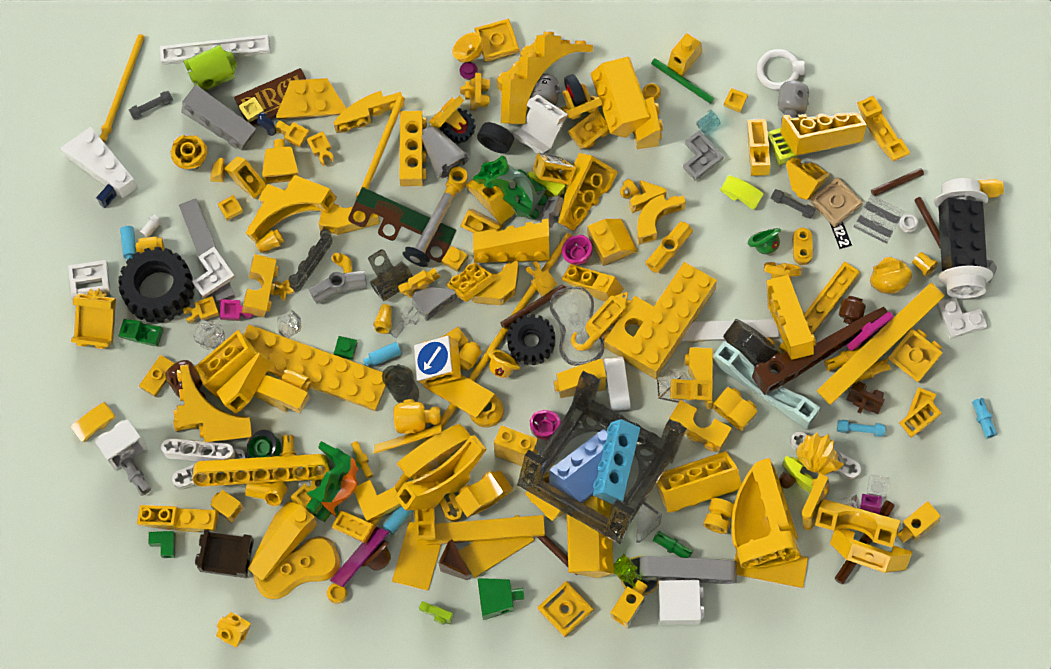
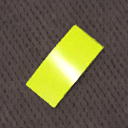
M730 175L727 176L720 188V191L733 201L739 199L752 210L756 208L764 194L747 182Z
M786 456L783 466L787 473L796 480L795 482L802 489L811 493L813 488L811 484L814 478L806 473H800L803 465H801L798 459Z

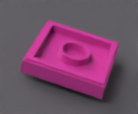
M889 311L872 324L871 322L867 323L861 328L862 332L847 347L850 351L855 350L879 332L894 316Z

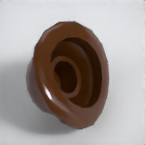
M383 540L362 564V567L368 566L375 571L385 568L391 560V554L387 549L389 542Z

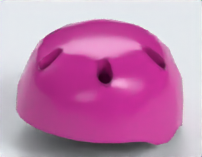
M584 235L568 238L562 247L564 259L572 265L585 264L591 258L593 252L590 240Z
M540 410L532 415L530 430L535 437L541 440H548L555 437L559 432L561 420L556 413L549 410Z

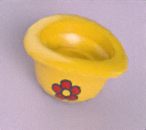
M492 350L488 353L489 358H491L489 369L495 376L506 378L514 370H520L517 360L507 352Z

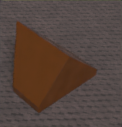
M449 540L438 562L440 572L469 580L470 574L453 540Z

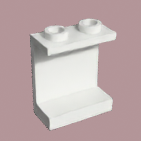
M536 95L529 99L527 103L530 110L526 116V124H523L521 129L514 132L513 136L520 143L532 148L535 153L546 154L551 151L568 114L541 96Z

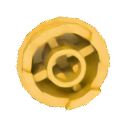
M182 135L173 142L170 151L171 159L175 165L182 169L196 170L202 166L206 159L207 146L196 135Z

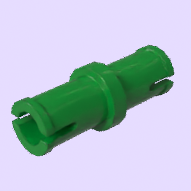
M658 531L653 538V542L667 549V552L670 554L674 553L681 558H690L693 553L692 549L680 544L678 539H672L661 531Z

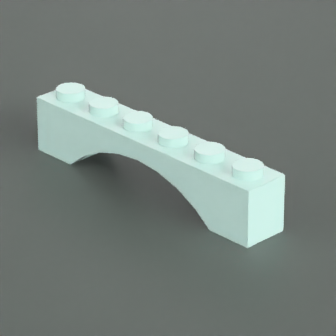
M726 341L722 343L713 355V364L806 430L818 415L819 406L806 397L796 394L783 386L764 395L752 378L755 366L739 350Z

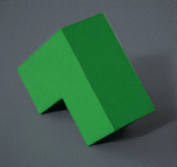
M149 532L148 544L150 547L161 546L162 558H175V532Z

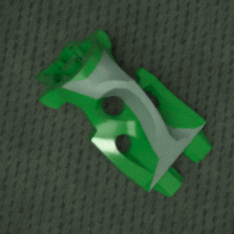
M500 156L495 161L483 163L480 172L473 177V180L478 184H484L487 188L499 187L504 194L503 200L515 209L518 217H527L530 220L537 219L540 213L535 208L536 205L543 206L548 200L544 193L546 187L530 178L523 170L514 169L508 164L504 156ZM511 181L515 182V187L513 189L509 186V183ZM516 196L519 198L518 202L515 200Z

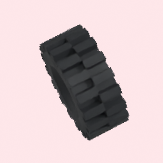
M526 314L522 315L523 319L520 320L518 317L515 319V324L512 322L510 330L508 329V349L518 362L522 360L525 365H528V362L536 365V362L539 361L541 364L544 362V358L548 359L550 353L554 351V328L552 325H549L547 319L543 320V316L539 315L536 318L535 314H531V317H527ZM535 334L539 338L538 344L533 347L527 346L524 343L525 336Z

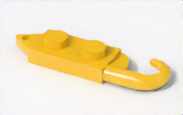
M628 292L616 296L611 295L589 319L585 328L590 337L584 344L576 342V332L572 334L571 345L576 350L585 351L591 348L627 309Z

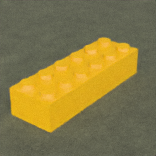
M683 262L624 350V361L652 378L657 379L692 323L695 322L715 292L717 280Z

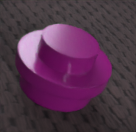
M465 62L460 66V75L466 80H471L475 77V73H478V68L472 62Z

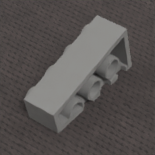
M197 85L193 87L182 101L181 113L212 131L218 137L228 141L235 149L243 150L256 132V128Z

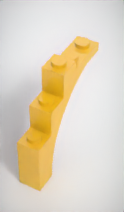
M543 32V35H536V53H526V57H519V75H509V79L502 78L501 123L526 124L527 103L535 84L546 69L568 54L574 52H593V45H587L586 41H575V44H570V40H561V36H554V32Z

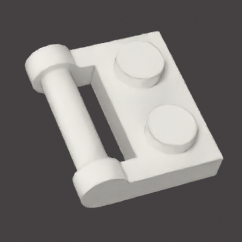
M106 260L68 266L72 299L77 294L88 295L90 289L95 291L100 288V291L103 293H111ZM98 281H102L103 284L100 286L77 289V285L79 284H86Z

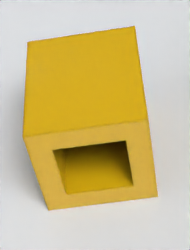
M223 489L220 493H216L213 496L212 503L210 504L213 510H217L219 515L230 523L235 520L244 508L241 502Z

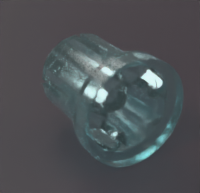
M708 110L707 114L698 120L696 124L705 134L713 127H718L721 122L712 110Z

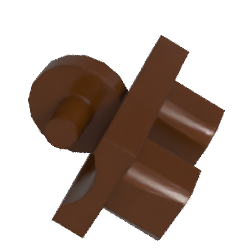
M860 381L856 385H852L846 400L859 407L857 413L861 414L864 409L878 414L885 401L883 399L884 392L877 389L870 393L866 391V384Z

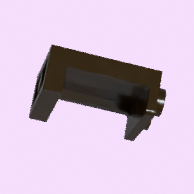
M205 529L204 535H200L199 546H201L200 554L196 555L195 565L200 572L247 578L254 539L252 535L244 534L243 537L212 533Z

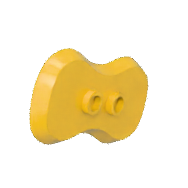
M321 536L312 537L292 551L263 582L253 575L255 585L264 597L280 599L303 583L320 582L333 577L340 567L339 554L330 539Z

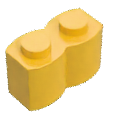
M727 387L712 404V408L720 416L727 419L730 424L741 432L758 412L756 405L750 400L742 399L741 393L735 388Z

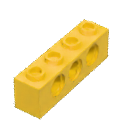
M400 111L399 180L401 186H423V179L427 178L426 168H423V162H427L426 151H423L424 143L421 138L423 129L427 128V118H423L422 111ZM411 130H417L416 133H410ZM411 147H417L416 150H410ZM410 164H417L416 167H409Z

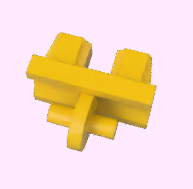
M477 72L475 73V78L466 81L465 85L460 87V93L465 95L466 100H470V110L473 111L478 107H487L490 99L488 95L481 94V91H488L490 80L481 78V73Z

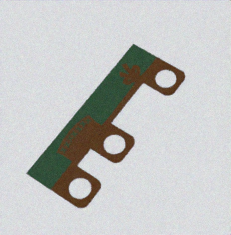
M364 187L361 188L348 217L349 222L359 227L367 225L372 213L383 217L378 234L390 241L396 239L401 226L422 235L430 220V217ZM356 211H362L365 214L363 222H356L353 215ZM440 223L425 254L436 262H442L441 260L448 251L456 229ZM390 224L395 228V233L392 236L384 234L383 227ZM433 246H438L442 249L440 257L435 258L431 255L430 250Z

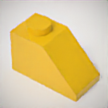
M236 156L224 168L233 181L253 199L267 186L244 158Z

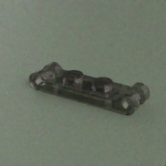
M328 229L320 232L318 243L310 248L309 256L299 264L297 273L289 277L290 287L295 292L301 290L331 247L333 239Z

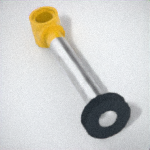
M454 167L450 170L449 178L445 184L447 188L415 248L405 247V251L402 254L409 262L420 267L428 266L427 262H430V258L425 254V251L456 193H460L466 187L468 175L463 167ZM460 177L462 180L456 181L454 178Z

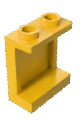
M77 294L73 297V305H76L74 336L71 338V342L76 343L77 346L95 345V348L106 349L113 343L116 298Z
M500 426L494 440L495 456L531 470L538 454V450L534 449L537 438L505 426Z

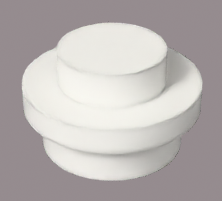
M904 215L899 221V226L902 231L912 233L918 227V220L913 215Z

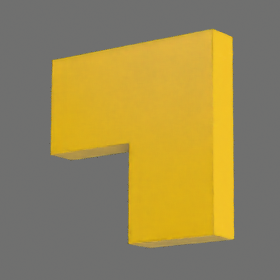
M368 480L358 485L354 490L365 519L369 523L402 506L394 497L398 492L395 487L378 495L372 481Z

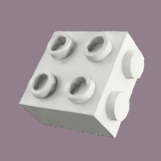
M699 580L659 581V625L700 624L701 618H704V606H700V598H703L704 592L703 586L699 585Z

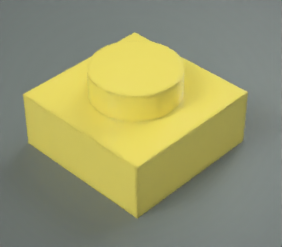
M255 97L239 105V109L248 123L257 119L259 113H264Z

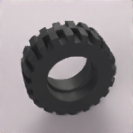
M155 247L154 250L146 248L143 253L138 251L134 254L135 257L133 259L129 258L126 261L127 266H122L120 270L122 276L118 277L119 293L129 311L140 320L145 318L146 322L153 323L156 320L157 323H164V319L168 318L171 321L174 319V315L178 314L180 316L183 313L182 309L190 305L189 299H193V289L195 286L192 282L193 277L189 267L178 253L173 254L172 250L167 248L162 251L161 247ZM163 272L173 277L172 287L166 294L157 298H148L140 294V286L149 275Z

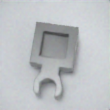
M560 196L548 197L541 212L543 215L542 219H549L550 228L553 227L554 217L559 216L564 199Z

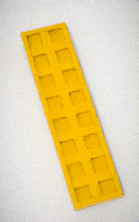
M248 324L244 336L258 353L271 362L268 373L282 377L287 369L295 370L310 378V388L373 411L377 410L389 382V374Z

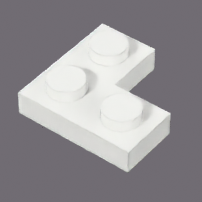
M215 247L198 256L208 272L192 282L203 299L235 279V275Z
M949 298L937 304L950 339L987 327L981 309L962 314L956 298Z

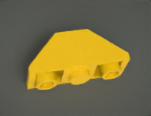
M473 179L465 184L466 188L501 225L516 214L512 206L503 200L504 194L499 187L487 188L484 184H478Z
M517 260L513 263H507L498 274H493L496 280L475 295L472 301L474 303L501 306L516 295L519 272Z

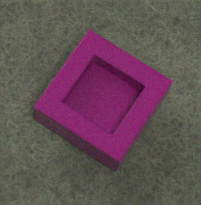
M862 494L860 509L880 515L882 497Z

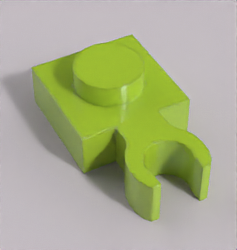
M424 601L419 606V611L432 615L434 621L439 624H451L454 618L453 613L435 605L432 606Z

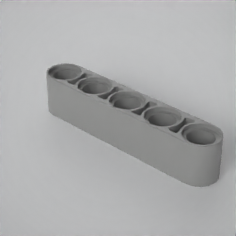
M643 556L640 557V579L659 581L699 580V583L733 584L736 583V562L731 560Z

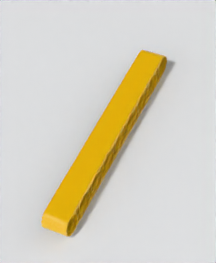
M931 282L816 392L831 405L946 295Z

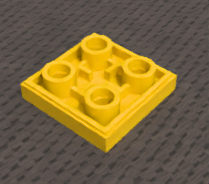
M473 263L469 264L459 275L453 276L446 286L448 289H453L456 296L468 302L496 279L493 274L483 267Z

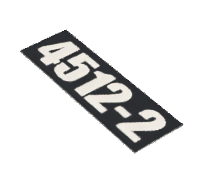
M843 221L836 227L830 223L839 249L852 246Z

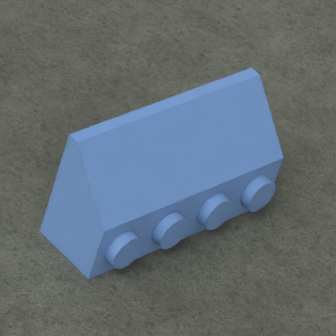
M602 429L549 470V487L578 507L593 496V485L598 476V465L602 459V449L607 439V431Z

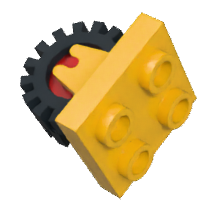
M460 95L456 99L452 97L429 121L430 126L440 127V130L454 143L457 142V144L467 141L474 134V129L476 128V125H474L475 119L471 118L472 114H467V110L462 111V108H458L464 102Z

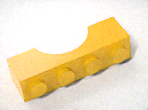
M823 499L818 509L815 526L833 531L843 528L857 530L868 535L873 542L893 548L901 521Z

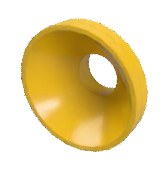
M478 33L465 34L453 46L452 54L459 62H473L481 56L483 40Z
M494 395L489 402L492 408L487 412L482 411L477 419L469 415L476 425L492 427L500 422L504 414V407L498 396Z

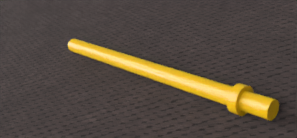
M142 34L137 35L107 119L101 127L100 139L103 142H106L109 133L112 132L113 121L145 38Z
M398 95L361 188L369 189L404 103L405 97Z

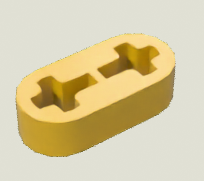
M450 493L448 495L450 502L447 503L445 498H443L439 504L448 521L458 522L461 520L463 512L455 500V493ZM450 506H452L455 511L459 510L457 512L456 517H454L453 515H448L451 513L449 508Z

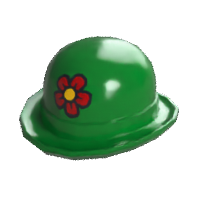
M773 228L758 232L748 239V245L755 247L761 254L773 253L780 246L778 234L781 232V229Z

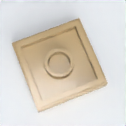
M839 177L835 178L809 200L834 227L863 205V202Z

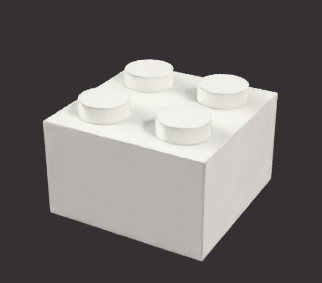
M128 419L117 423L114 429L101 434L98 440L95 441L115 471L122 467L121 462L129 457L133 459L148 449Z

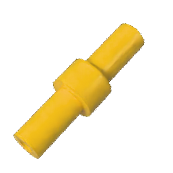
M358 441L352 442L351 446L356 455L355 460L361 465L366 479L373 477L367 455L363 454Z

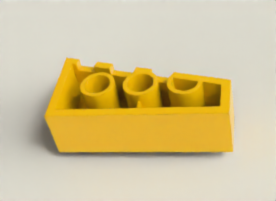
M859 113L834 114V117H829L825 114H817V117L799 115L798 118H790V115H783L780 133L797 156L863 142L867 124Z
M542 219V223L534 224L533 221L527 222L525 226L516 228L514 225L507 226L506 229L501 231L492 229L473 233L474 263L514 262L515 260L519 262L549 261V219Z
M789 275L766 280L768 309L791 360L813 355L816 340L814 335L810 333L809 324L805 320Z

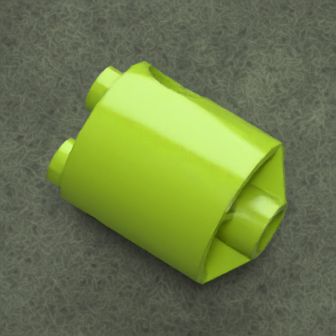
M221 45L183 61L187 71L191 70L188 74L193 83L196 82L194 86H199L205 92L235 79L234 73L237 62L232 52L223 50Z

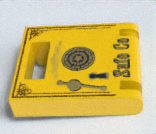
M820 473L817 479H813L811 484L813 488L802 510L803 528L806 530H812L816 522L819 506L822 500L827 498L830 491L829 477Z

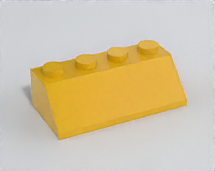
M627 56L604 62L590 73L597 96L601 98L603 103L601 107L610 134L626 138L651 118L630 57Z
M726 451L652 475L662 504L668 513L677 512L688 506H695L700 502L711 500L727 493H733L739 490L741 486L738 468Z
M591 496L578 507L566 498L568 572L593 578L614 574L611 503Z

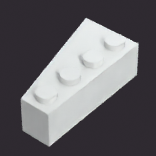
M91 127L60 148L65 158L74 162L94 179L103 183L104 186H107V184L111 185L116 194L122 199L138 188L133 177Z

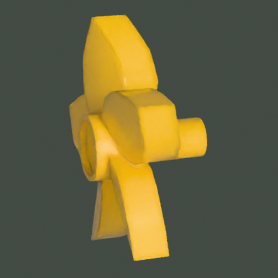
M289 279L283 283L275 281L278 289L274 290V296L280 295L281 299L285 301L287 294L294 293V290L290 287Z

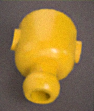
M412 399L396 404L393 409L394 427L396 432L400 434H416L425 430L427 423L433 425L441 423L439 407L425 410L421 402H415Z

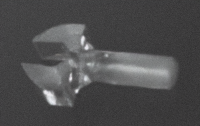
M413 306L404 307L400 312L403 319L391 332V335L397 338L408 324L413 323L416 325L420 319L419 310L414 316L408 318V314L413 310Z

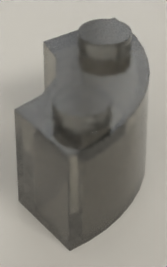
M735 319L723 335L726 342L739 350L754 366L761 362L766 363L770 361L772 356L779 353L778 349L765 336L739 319Z

